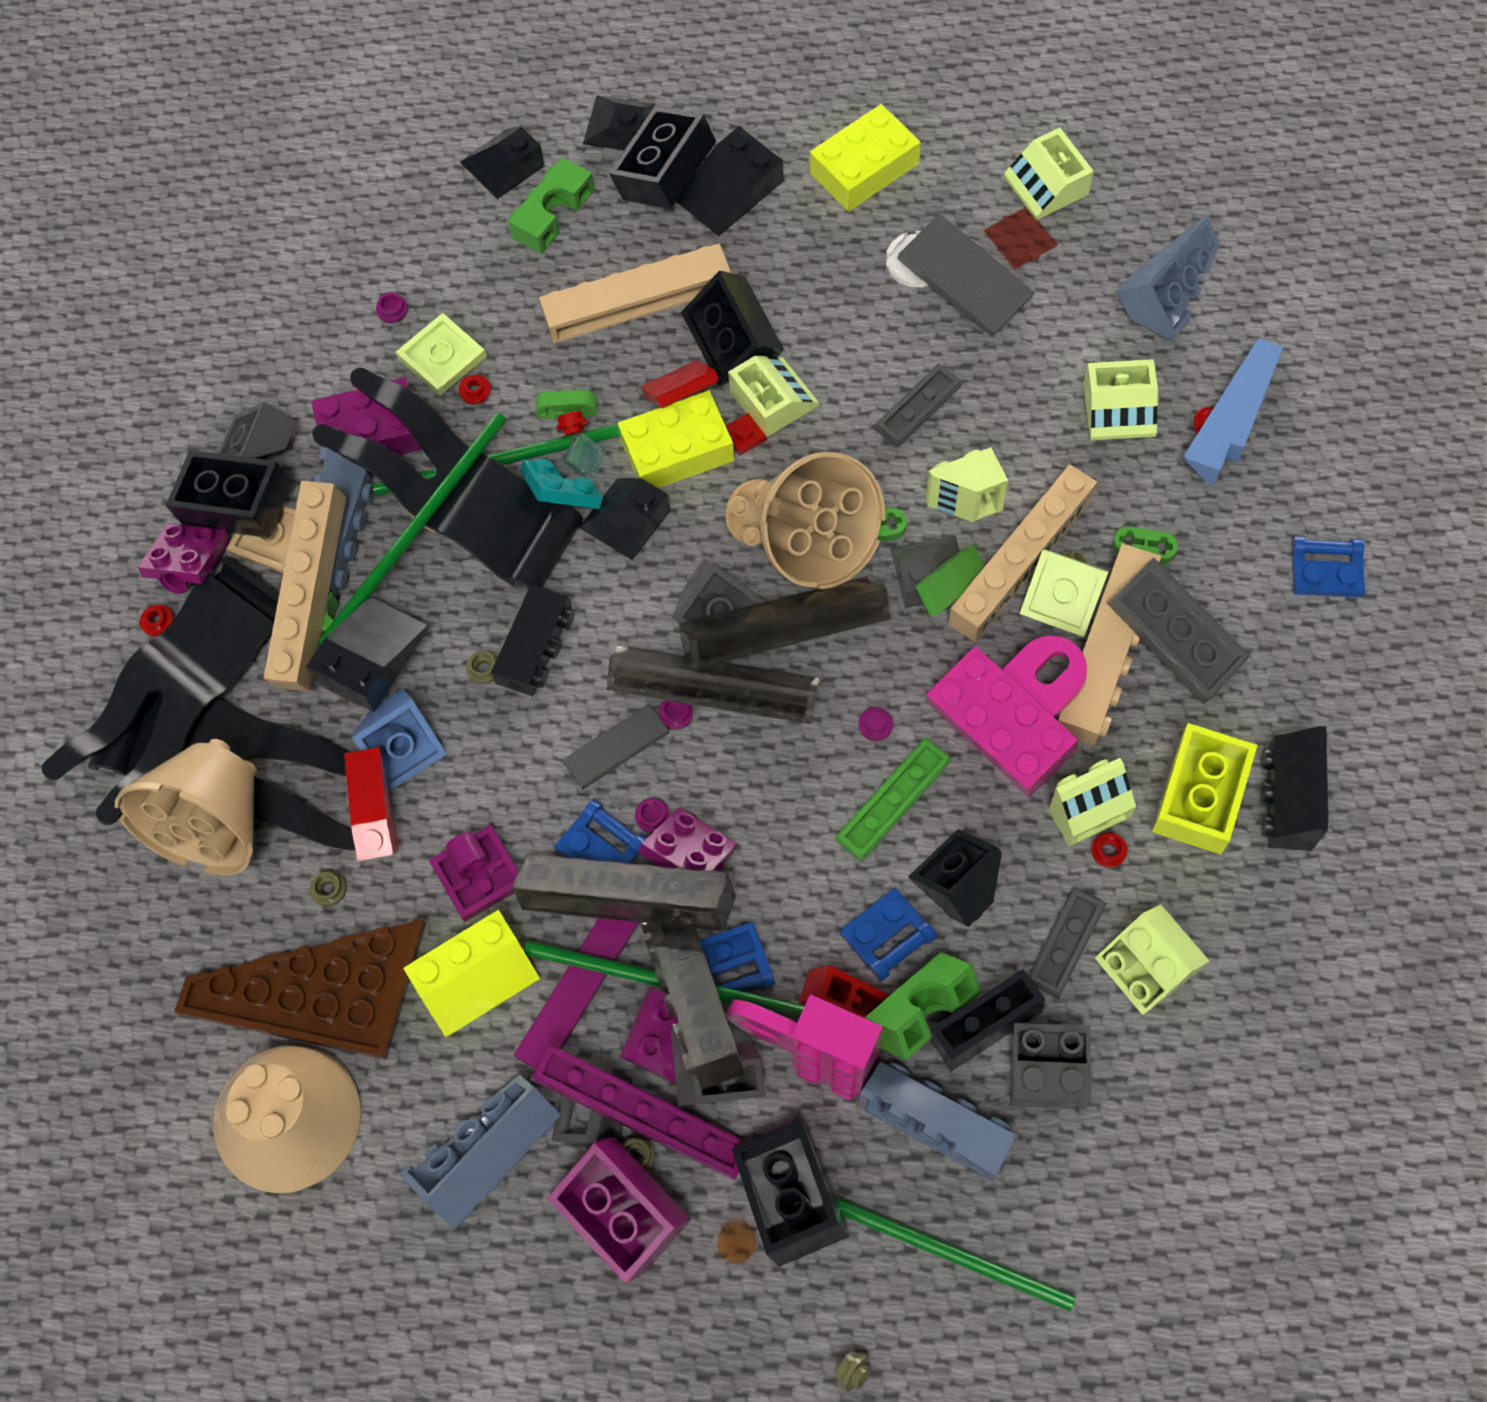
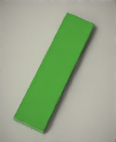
M925 737L838 833L835 841L860 862H863L952 762V758Z

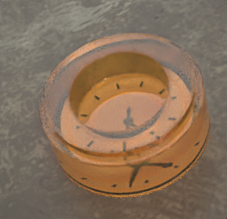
M733 1223L722 1229L718 1236L717 1246L721 1256L726 1261L740 1264L749 1260L754 1254L756 1239L749 1227L741 1223Z

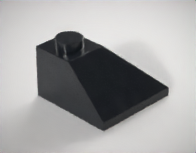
M597 95L583 145L624 151L654 108L655 103Z
M522 127L505 129L460 161L497 200L545 166L541 145Z
M617 478L604 494L600 509L593 508L579 528L633 561L671 512L668 494L642 478Z
M957 829L908 877L950 918L969 927L994 903L1002 852L998 847Z

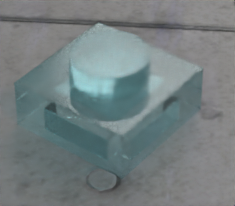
M579 433L574 435L564 463L582 476L592 479L597 475L606 449L585 434Z

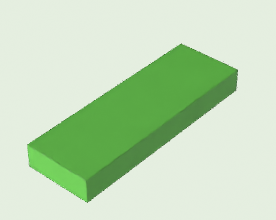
M974 544L962 548L915 585L930 616L941 613L958 599L985 567Z

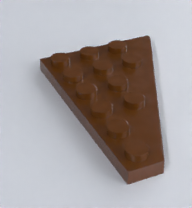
M413 919V922L391 928L385 926L377 928L371 933H358L334 939V942L311 948L306 946L298 948L291 953L282 952L254 959L252 963L232 968L227 966L216 969L212 973H199L187 976L174 1012L180 1016L387 1060L410 981L403 968L416 960L426 923L420 919Z

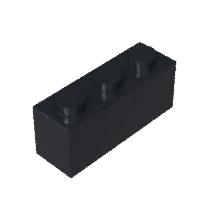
M532 584L530 585L492 668L491 674L495 684L532 697L537 687L541 689L544 687L548 677L547 664L550 658L555 659L558 656L561 648L560 635L563 629L568 630L574 619V611L568 596Z
M1022 969L930 1029L932 1037L930 1042L952 1072L1012 1033L1014 1023H1027L1041 1014L1044 1009L1045 998L1024 969Z

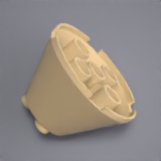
M819 452L805 456L772 479L764 487L760 496L758 495L755 499V507L766 554L774 568L787 580L797 585L825 589L835 587L850 580L867 565L880 543L877 537L881 520L885 521V504L881 488L872 472L863 463L848 455L837 452Z
M211 739L209 743H196L125 786L115 799V808L120 807L123 813L119 820L138 841L167 860L181 866H186L188 860L207 865L204 872L212 875L226 876L238 874L247 868L253 856L254 775L257 769L251 762L242 760L231 752L230 747L219 739Z
M291 1043L273 1046L256 1053L243 1062L231 1074L223 1086L216 1103L213 1118L216 1148L229 1171L246 1185L270 1193L301 1191L329 1177L345 1161L358 1136L361 1123V1101L350 1072L330 1053L305 1044Z

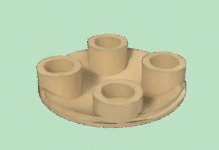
M755 479L743 483L732 493L727 503L726 523L728 529L735 539L748 546L763 543L755 499L758 495L760 496L764 487L769 483L766 480Z

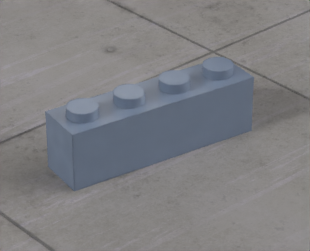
M321 447L318 459L324 462L322 474H315L313 482L335 484L346 496L329 592L333 593L337 599L339 589L344 590L347 585L348 572L346 567L348 561L354 560L357 553V542L355 541L358 531L362 532L365 528L366 513L364 511L366 504L373 501L375 494L372 487L373 483L366 469L328 448Z
M880 1062L860 1093L859 1108L994 1181L1016 1137L1014 1133L1010 1132L1011 1126L996 1117H991L988 1120L976 1114L977 1108L963 1099L957 1098L954 1102L943 1096V1090L932 1082L923 1080L921 1084L908 1077L910 1072L896 1063L890 1062L889 1065Z
M520 1075L481 1106L482 1114L476 1119H465L454 1128V1137L441 1148L435 1143L424 1152L427 1159L415 1170L408 1165L399 1173L419 1197L453 1229L472 1214L477 1204L489 1192L497 1188L507 1172L524 1159L528 1150L541 1136L551 1130L554 1122L561 1116L543 1095Z

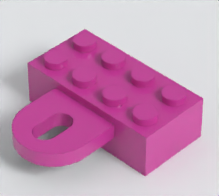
M1044 636L1031 641L1003 669L999 668L978 647L974 646L926 696L928 704L1030 798L1078 751V739L1055 718L1082 691L1087 678V664L1079 647L1070 640L1059 636ZM1063 656L1068 660V668L1051 684H1042L1036 679L1038 671L1053 657Z
M811 994L797 1023L763 1007L742 1000H732L726 1013L727 1019L737 1027L792 1053L793 1069L798 1070L796 1075L798 1078L813 1085H817L819 1080L832 1086L831 1092L846 1100L851 1101L853 1096L860 1098V1093L871 1077L879 1059L883 1026Z

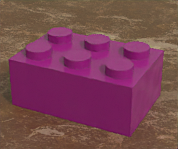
M406 377L391 380L410 389ZM358 389L311 401L316 426L326 424L347 434L372 440L385 446L397 455L422 450L416 439L401 421Z
M613 1136L595 1142L547 1197L548 1201L625 1284L645 1274L692 1220Z

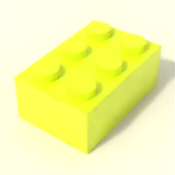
M880 104L811 150L810 174L849 212L917 166L920 160L921 142Z
M710 390L677 401L664 408L660 407L618 422L620 439L636 478H642L657 488L734 461L733 442Z
M1187 723L1177 747L1152 832L1222 855L1231 839L1258 745Z

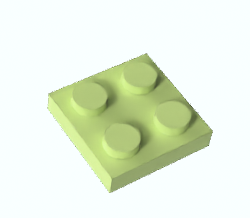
M443 313L396 351L398 359L439 396L487 357L485 349Z
M1043 549L1020 614L1085 637L1109 571Z

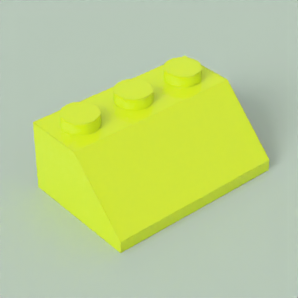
M499 910L403 968L446 1038L540 980V977Z

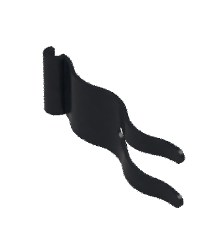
M356 368L350 375L351 384L401 421L436 468L435 477L429 480L425 479L404 459L385 446L366 438L347 434L326 424L315 426L312 432L313 439L318 445L328 448L369 470L388 488L402 506L415 517L469 446L458 438L437 412L416 393L405 386L384 379L365 368ZM480 454L425 526L463 547L500 579L512 586L517 582L529 590L531 584L543 588L583 522V518L569 505L538 501L527 482L496 460Z
M228 555L221 559L223 566L215 577L208 573L202 584L196 583L183 607L171 624L160 635L140 647L130 657L117 679L107 706L97 721L84 733L65 743L42 765V773L48 780L60 779L79 763L105 751L115 744L133 725L149 695L152 693L161 694L163 700L158 711L151 739L142 758L134 769L116 784L96 809V817L104 825L114 824L123 815L120 807L115 808V799L119 792L131 782L184 750L192 728L203 711L210 704L224 696L241 679L253 662L269 634L272 635L279 593Z
M159 693L150 694L129 730L111 747L91 757L88 768L97 771L99 768H105L117 774L127 776L138 764L149 744L163 700L162 695ZM220 699L210 704L200 715L192 728L184 748L185 750L196 743H209L211 739H219L225 742L230 747V751L242 760L250 761L253 757L284 760L312 766L340 776H346L344 753L349 752L301 731L257 718ZM254 776V819L275 825L320 845L349 851L355 850L351 827L331 820L290 794Z

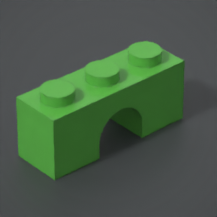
M561 157L555 166H551L547 170L544 179L539 185L531 189L527 199L519 209H515L511 213L508 225L512 239L542 255L559 234L557 218L548 211L560 205H565L578 211L595 190L592 172Z
M940 952L869 1013L865 1019L883 1026L880 1049L907 1060L932 1038L925 1020L926 1015L935 1011H948L954 1014L975 1000L981 994V990L972 964Z

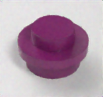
M394 292L383 294L376 304V313L379 319L386 323L399 322L406 316L408 311L405 299Z
M669 697L661 703L658 715L668 729L679 730L691 722L693 709L687 699L683 697Z
M873 707L861 714L859 718V731L866 739L882 741L892 733L893 719L888 711Z
M656 798L642 801L635 810L636 824L647 833H653L670 816L668 806L662 800Z

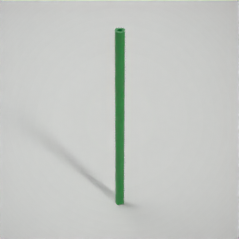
M496 412L319 638L317 641L319 645H321L325 637L375 591L505 424L507 419L501 413Z
M618 423L487 456L505 465L522 461L523 459L526 460L619 437ZM436 468L418 473L429 480L435 477ZM382 482L372 484L375 497L391 493Z
M527 941L524 947V952L527 956L682 992V986L697 981L690 979L679 983L676 975L532 941ZM701 982L702 988L695 990L696 996L705 993L708 999L731 1004L732 1000H742L799 1020L805 1007Z
M835 1196L840 1212L846 1218L1069 1312L1073 1308L1076 1299L1073 1295Z

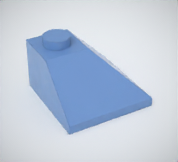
M404 689L382 701L375 712L370 711L351 735L360 750L380 747L388 792L447 755L416 704Z

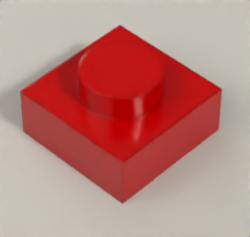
M749 413L725 425L733 442V448L739 456L767 441V436Z

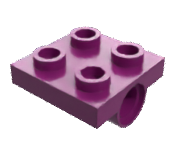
M167 523L138 566L141 576L158 579L166 590L175 594L186 592L191 583L202 584L230 541L227 530Z
M679 807L641 844L639 854L690 885L692 880L710 881L717 870H722L724 863L731 857L738 843ZM700 883L698 888L702 886L709 888L711 884Z
M491 825L475 834L465 832L457 835L446 844L445 851L429 859L431 866L463 922L468 921L526 887L523 878Z
M648 988L620 1057L676 1085L671 1030L707 1026H693L691 1018L699 1012L698 1010L690 1006L687 1007L686 1004L656 988ZM707 1015L705 1016L706 1023L715 1022V1019Z

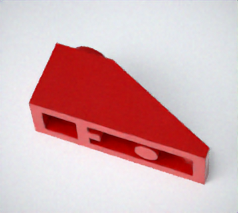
M376 747L344 753L350 821L357 861L393 855L399 850L381 749Z
M828 965L809 970L798 1004L805 1006L811 994L865 1018L890 995Z

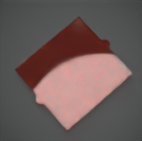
M1026 207L1010 216H1003L1001 221L984 230L1014 269L1033 259L1039 260L1042 254L1058 246L1038 220H1035Z

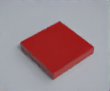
M695 360L640 386V389L645 398L664 408L717 383L719 379L715 369Z

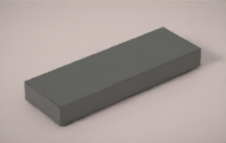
M938 363L874 425V430L899 448L962 386L963 381Z
M648 704L563 759V763L581 789L584 790L668 735L669 731L650 704Z
M1076 887L1073 888L1029 974L1030 979L1038 989L1057 999L1060 998L1107 903Z

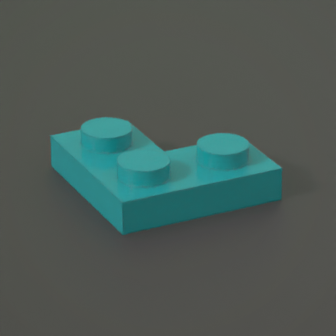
M541 458L535 461L523 459L520 472L538 501L600 509L603 497L591 480L581 477L575 478V480L564 479L555 465L549 460Z

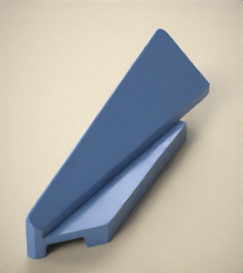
M1258 339L1186 451L1184 455L1186 462L1205 482L1213 485L1216 484L1225 458L1237 463L1239 462L1284 346L1263 339Z

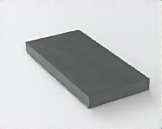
M941 214L937 215L898 254L897 259L991 337H994L1035 293Z
M1155 558L1148 561L1107 603L1203 704L1208 702L1250 657Z

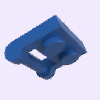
M1293 536L1291 544L1294 594L1363 598L1365 594L1363 539H1351L1350 542L1306 540L1304 536ZM1305 553L1350 555V562L1305 560Z
M593 799L586 805L580 817L554 847L582 871L585 869L593 870L592 877H597L599 871H608L602 885L606 888L612 872H620L623 875L640 855L641 844L646 838L641 834L635 835L605 812L603 805ZM593 820L628 846L623 855L587 828ZM613 879V881H612V884H611L610 888H606L608 891H609V890L614 886V884L616 883L614 879Z
M896 887L840 930V935L880 982L890 975L888 971L925 942L930 944L937 938L934 929L921 918ZM909 924L916 930V932L879 960L873 955L876 950Z
M753 922L684 946L685 950L690 949L692 956H689L688 959L689 961L694 960L696 967L693 969L694 975L699 974L698 977H695L697 981L701 980V982L709 983L708 979L756 962L758 972L719 986L745 992L762 985L765 988L775 985L772 971ZM707 998L704 1004L705 1006L709 1004V1007L712 1008L717 1006L716 1002L718 1001Z

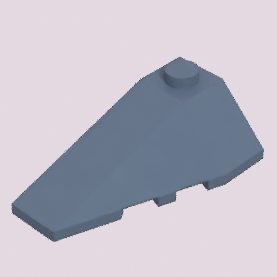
M1208 217L1201 218L1132 273L1116 291L1130 319L1167 340H1173L1189 322L1192 312L1186 309L1190 296L1198 298L1201 289L1197 286L1199 274L1209 272L1220 245Z

